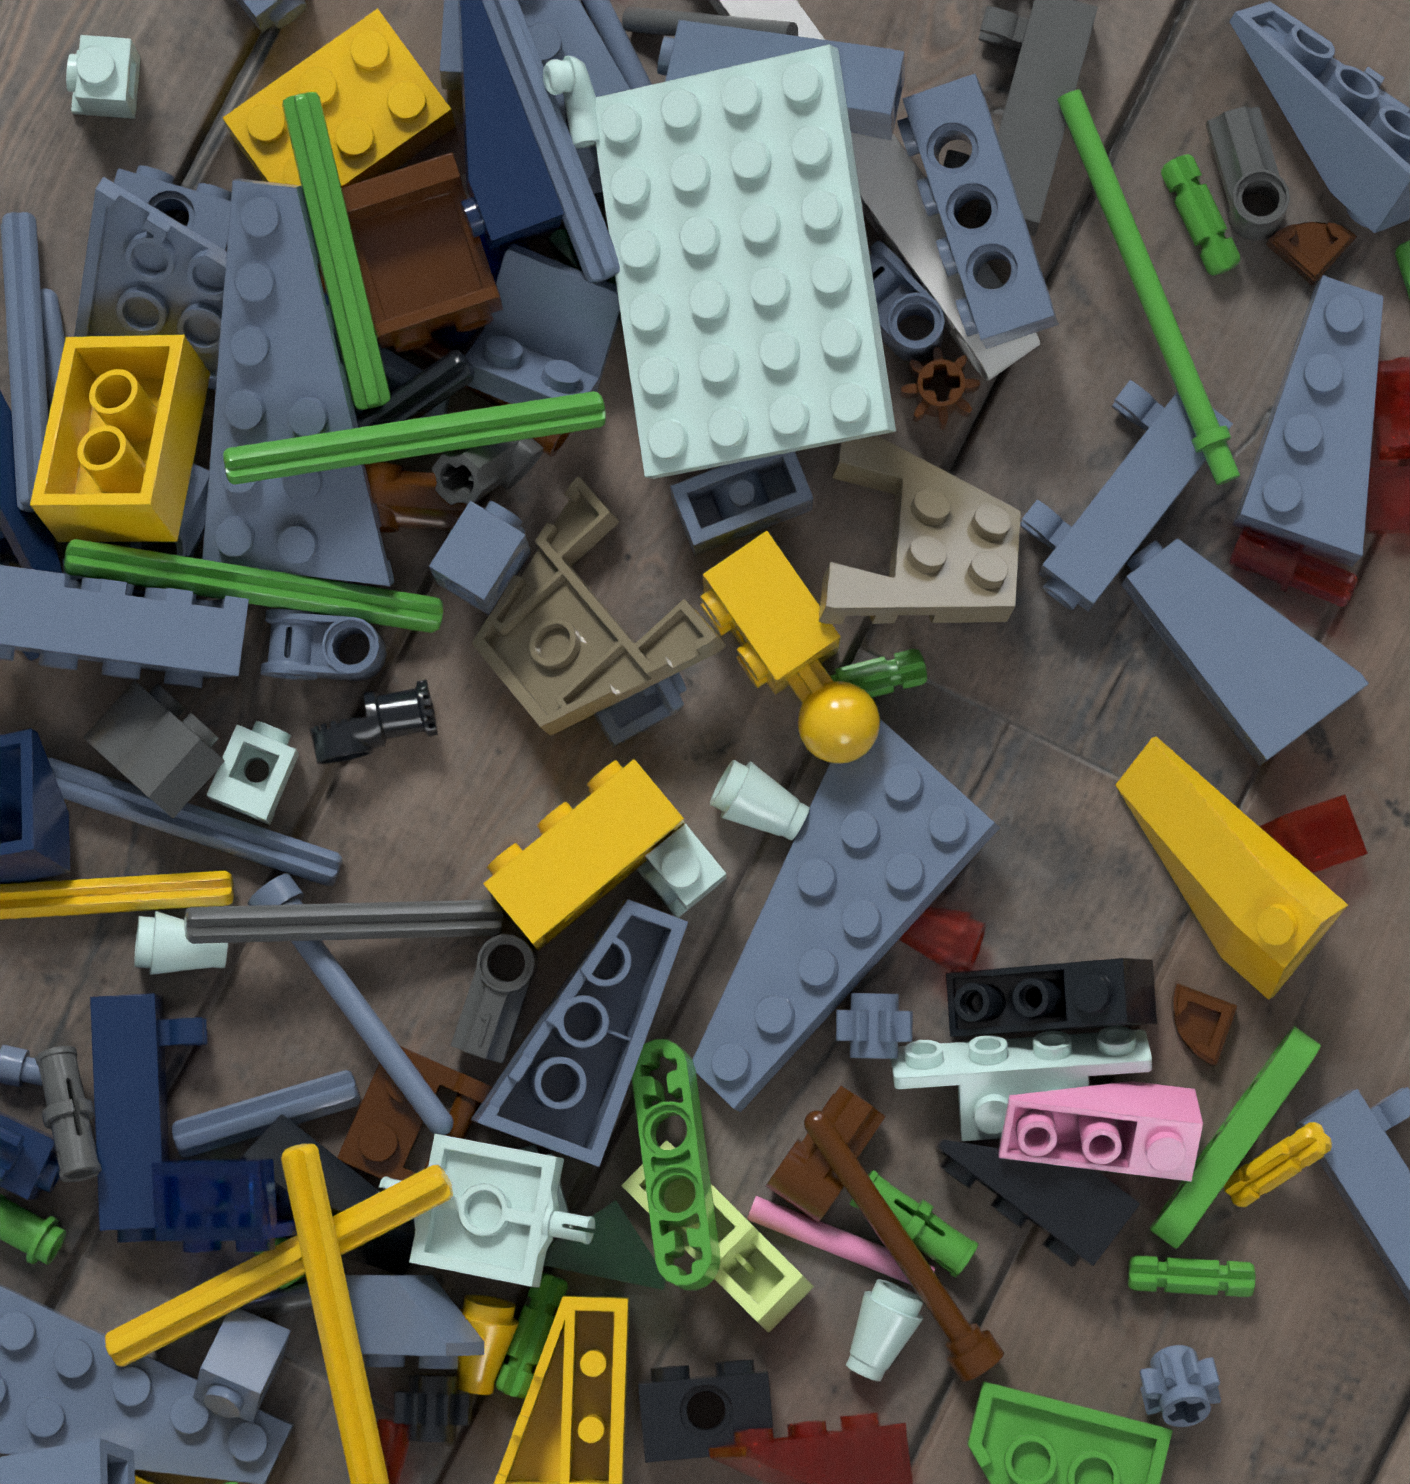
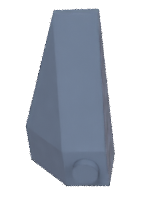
M1268 1L1236 11L1229 21L1329 191L1346 206L1349 216L1358 224L1369 228L1373 233L1409 220L1410 108L1379 88L1385 79L1383 76L1369 67L1363 72L1355 67L1344 65L1333 57L1335 55V48L1332 42L1272 2Z

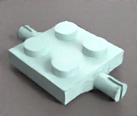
M434 1134L428 1167L432 1165L442 1167L451 1181L453 1197L414 1218L416 1231L409 1262L539 1288L546 1251L553 1241V1237L582 1242L588 1245L594 1233L570 1229L569 1226L575 1225L595 1229V1219L593 1216L587 1217L559 1211L557 1194L564 1158ZM385 1176L382 1178L379 1187L387 1189L402 1180Z

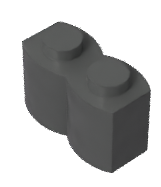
M134 680L83 738L147 797L174 818L225 762L222 757L211 749L219 738L191 713L181 722L178 717L186 708L158 683L148 693Z

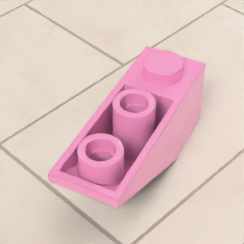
M1128 1081L1009 1095L998 1155L999 1158L1191 1182L1203 1127L1196 1091L1191 1088Z

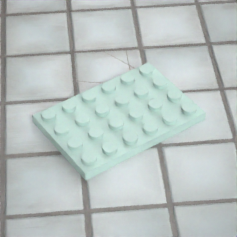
M829 44L595 97V108L600 133V140L595 142L608 230L620 265V272L615 275L645 477L656 479L896 432L838 48Z

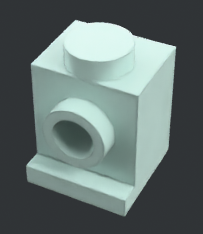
M80 35L79 50H77L76 54L69 55L66 72L67 91L73 92L71 107L73 114L135 119L141 57L130 38Z
M260 721L255 722L252 730L236 725L223 755L225 762L217 769L207 792L208 798L215 803L270 825L299 756L295 748L288 746L291 735ZM254 760H263L269 765V774L262 782H251L246 777V768Z
M684 824L647 854V861L637 868V871L677 918L726 880V872L687 824Z

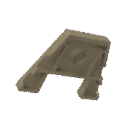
M877 435L835 443L832 478L895 495L890 569L888 577L830 562L822 579L819 622L842 624L846 616H870L872 624L895 623L898 615H929L931 623L1007 622L1016 603L1021 511Z
M579 476L570 484L564 496L569 501L554 525L547 522L535 540L539 549L521 578L516 575L512 577L471 643L539 727L550 736L720 652L727 646L698 611L685 599L675 606L636 643L572 568L584 554L620 522L592 488Z

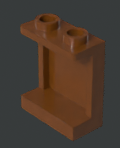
M453 152L342 188L374 328L382 349L394 345L397 352L412 350L431 342L432 332L454 325L457 332L474 330L492 322V313L503 310L501 297L495 285L480 236L473 238L460 205V201L466 200L467 197Z

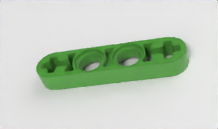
M1296 1026L1289 1030L1197 1158L1192 1181L1180 1182L1153 1221L1150 1231L1175 1249L1183 1243L1319 1051L1321 1044Z
M655 1039L643 1045L632 1075L655 1262L659 1273L666 1281L684 1290H699L715 1279L720 1268V1249L696 1069L692 1058L680 1046L666 1039ZM665 1056L667 1060L677 1065V1070L667 1073L668 1093L676 1099L683 1097L682 1103L665 1102L662 1084L650 1076V1071L659 1068L660 1057ZM653 1101H660V1102H661V1103H658V1104L652 1106V1102H653ZM671 1116L682 1117L687 1125V1135L684 1142L672 1150L661 1149L656 1140V1130L659 1124ZM678 1179L691 1180L696 1190L692 1205L680 1213L669 1212L664 1203V1193L667 1187ZM699 1223L700 1227L698 1229L686 1228L690 1247L702 1253V1259L692 1263V1273L687 1275L685 1270L674 1265V1259L684 1255L683 1236L674 1230L668 1232V1227H689Z

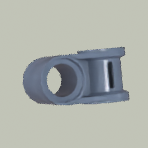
M877 240L870 247V263L882 340L894 354L905 361H911V359L919 362L926 361L933 356L935 347H941L945 323L943 310L938 302L914 279L896 254L885 244ZM908 316H923L930 321L933 331L923 340H910L904 337L898 330L901 321Z
M266 610L265 621L271 624L268 662L261 664L260 674L263 676L291 680H316L317 678L362 681L377 675L384 666L387 656L386 644L381 635L363 619L320 615L301 610ZM360 633L367 635L370 641V650L367 657L358 664L348 665L342 663L339 649L344 639L352 634Z

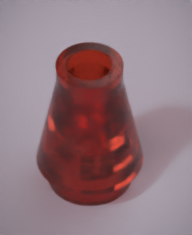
M928 907L898 940L952 973L956 968L970 972L981 950L987 924L975 920L974 912Z

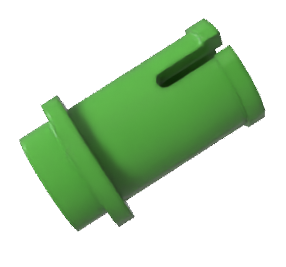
M0 1194V1240L26 1253V1261L31 1264H35L38 1261L46 1265L50 1264L65 1240L66 1230L58 1227L57 1218L50 1216L45 1220Z

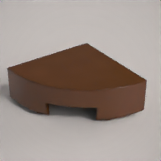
M1305 222L1289 225L1279 230L1267 241L1266 245L1313 286L1355 241L1357 236L1345 227L1335 223Z
M1176 983L1171 1000L1172 1018L1181 1041L1192 1054L1205 1063L1216 1066L1238 1005Z

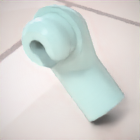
M569 55L565 56L563 60L554 59L548 61L543 69L544 86L552 95L563 93L569 133L573 145H575V148L596 146L595 141L600 140L595 108L596 95L585 64L576 57Z

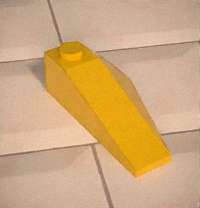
M1155 736L1150 739L1115 786L1220 957L1270 1000L1347 908L1348 904Z

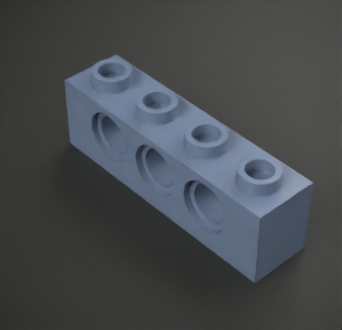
M976 73L902 98L908 117L897 120L898 127L908 156L911 157L920 153L927 177L916 181L928 217L939 213L947 237L936 240V244L947 276L958 273L960 275L966 297L955 300L967 337L979 334L981 342L986 349L1059 325ZM963 140L971 144V156L963 166L951 169L939 163L940 151L948 142ZM976 199L988 202L992 207V212L986 224L976 229H968L958 223V214L964 204ZM994 259L1008 262L1011 265V276L1005 285L998 289H986L978 284V272L986 262Z

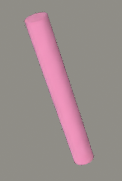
M755 1197L747 1220L910 1284L886 1247L820 1221L817 1223L809 1216L761 1197ZM930 1265L932 1270L935 1271L936 1267Z

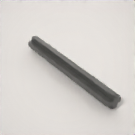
M496 900L190 907L186 909L184 931L186 939L192 944L497 936L502 932L504 921L503 909Z

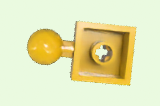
M765 531L703 574L704 594L700 596L703 602L700 604L702 610L721 636L731 630L741 645L736 649L739 654L736 658L757 688L767 682L776 695L789 685L802 702L798 714V731L806 748L823 761L839 764L852 762L866 754L878 737L880 729L878 708L872 697L865 690L849 682H834L821 664L838 652L841 636L833 624L819 622V604L769 532Z

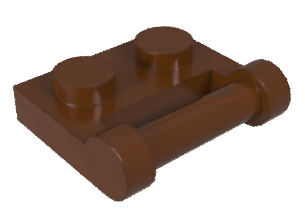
M400 1046L436 1096L441 1085L458 1092L449 1111L453 1118V1128L445 1136L465 1139L473 1122L471 1120L493 1087ZM380 1062L337 1158L380 1179L387 1176L403 1181L416 1174V1172L405 1168L424 1122ZM430 1156L427 1160L424 1169H426L429 1165Z

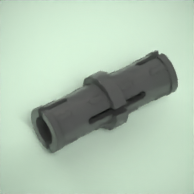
M72 1046L49 1048L38 1053V1056L35 1057L36 1064L39 1067L47 1106L41 1113L43 1124L46 1128L52 1130L60 1169L59 1177L63 1182L87 1180L97 1176L102 1171L101 1164L98 1162L90 1120L95 1116L94 1106L91 1100L85 1099L77 1062V1049Z

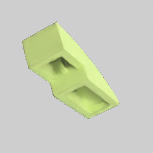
M667 1140L660 1146L663 1150L675 1148ZM642 1164L621 1186L649 1213ZM678 1179L667 1187L664 1193V1203L669 1212L680 1213L692 1205L696 1190L691 1180ZM711 1184L720 1249V1268L715 1280L769 1333L814 1286ZM697 1223L689 1227L669 1226L668 1232L674 1230L683 1236L684 1249L695 1260H701L702 1253L690 1247L686 1228L698 1229L700 1224Z

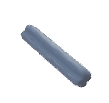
M343 1070L177 1120L172 1124L173 1140L181 1157L187 1158L260 1136L281 1114L294 1124H300L356 1107L360 1103V1093L352 1072Z

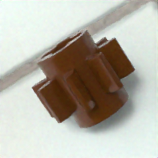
M935 347L932 361L925 366L919 361L911 359L908 369L918 379L917 384L902 386L900 397L916 399L918 406L915 409L912 420L917 422L926 414L937 417V424L940 430H945L948 415L952 414L955 410L961 416L967 418L971 415L972 408L962 396L963 393L978 391L980 380L974 378L965 379L962 371L965 368L967 356L963 355L953 363L952 361L944 360L940 347ZM943 376L946 386H956V388L950 390L947 401H937L934 391H924V389L930 387L932 377Z

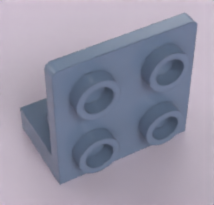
M516 244L510 245L504 254L496 283L503 310L492 313L493 321L484 326L483 332L465 355L475 371L473 381L467 386L511 404L592 391L597 392L621 314L617 286L607 281L589 282L580 270Z

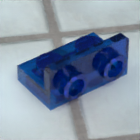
M273 1159L167 1160L151 1163L156 1241H182L183 1252L186 1253L221 1250L222 1241H235L236 1252H261L274 1250L275 1238L297 1234L294 1220H277Z

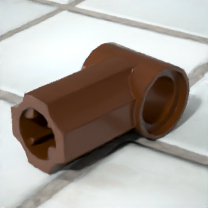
M386 462L364 464L373 503L377 504L382 525L379 528L380 533L398 532L399 527L451 531L468 505L464 502L450 505L435 491L437 482L434 472L404 471V467Z
M840 1086L836 1093L832 1094L821 1110L829 1117L856 1158L861 1154L886 1117L872 1105L843 1086ZM807 1133L803 1141L797 1139L766 1184V1187L819 1223L844 1185Z

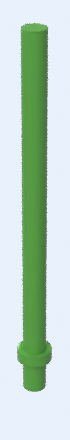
M1081 90L1068 92L1060 96L1057 102L1196 437L1191 440L1195 452H1203L1216 485L1238 478L1240 473L1227 444V441L1232 438L1226 425L1220 426Z

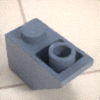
M345 1275L362 1354H366L367 1367H405V1355L419 1356V1368L456 1369L458 1368V1356L484 1355L483 1339L433 1275Z

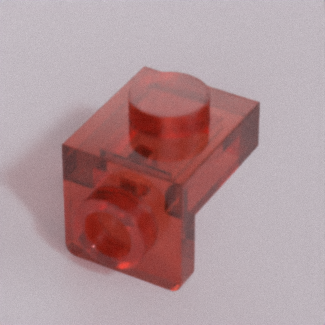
M1410 357L1378 361L1373 425L1379 460L1410 459Z

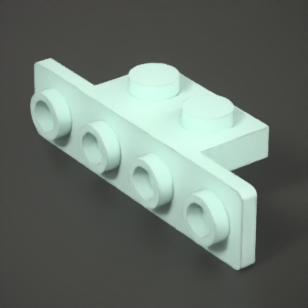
M1114 1026L1104 1028L1097 1033L1069 1035L1061 1031H1045L1037 1034L1035 1037L1003 1039L999 1036L984 1035L968 1042L938 1043L933 1040H917L906 1046H898V1059H891L894 1087L896 1089L958 1085L962 1141L1001 1138L1009 1095L1089 1086L1088 1076L1149 1072L1152 1070V1055L1144 1030H1131L1127 1027Z

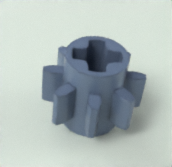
M851 993V1009L836 1010V1041H850V1058L898 1059V1042H912L913 1011H899V994Z
M1174 1345L1161 1349L1151 1358V1368L1139 1371L1142 1382L1140 1389L1146 1413L1150 1415L1161 1411L1164 1421L1171 1426L1188 1427L1195 1425L1209 1415L1211 1411L1210 1404L1221 1402L1218 1389L1220 1380L1214 1358H1205L1199 1361L1197 1352L1191 1347Z

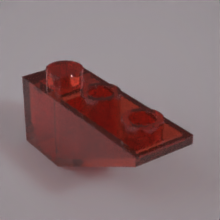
M878 1412L839 1416L841 1428L827 1430L826 1420L787 1424L788 1436L774 1438L773 1428L733 1432L734 1444L709 1448L711 1459L766 1484H913L906 1422L880 1424Z

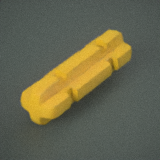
M1309 1122L1295 1131L1293 1135L1286 1137L1254 1158L1249 1164H1245L1234 1171L1223 1186L1224 1192L1231 1196L1234 1205L1247 1207L1264 1193L1267 1194L1301 1172L1306 1166H1310L1324 1157L1326 1153L1331 1151V1138L1324 1133L1322 1125Z

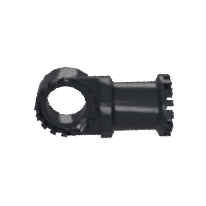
M427 679L417 681L415 688L377 696L373 690L364 692L366 718L359 717L356 719L355 717L350 718V721L342 719L341 723L336 724V721L330 722V729H327L326 723L321 724V730H319V726L310 729L317 764L338 763L367 756L373 753L374 748L385 746L387 739L423 731L428 737L438 735L434 709H427V706L433 705Z

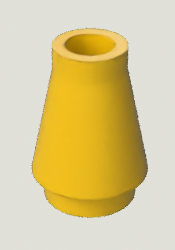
M486 1295L465 1296L463 1309L459 1310L483 1339L484 1355L458 1356L457 1376L459 1390L481 1395L493 1394L495 1380L519 1324L518 1320L513 1318L516 1306L514 1303Z

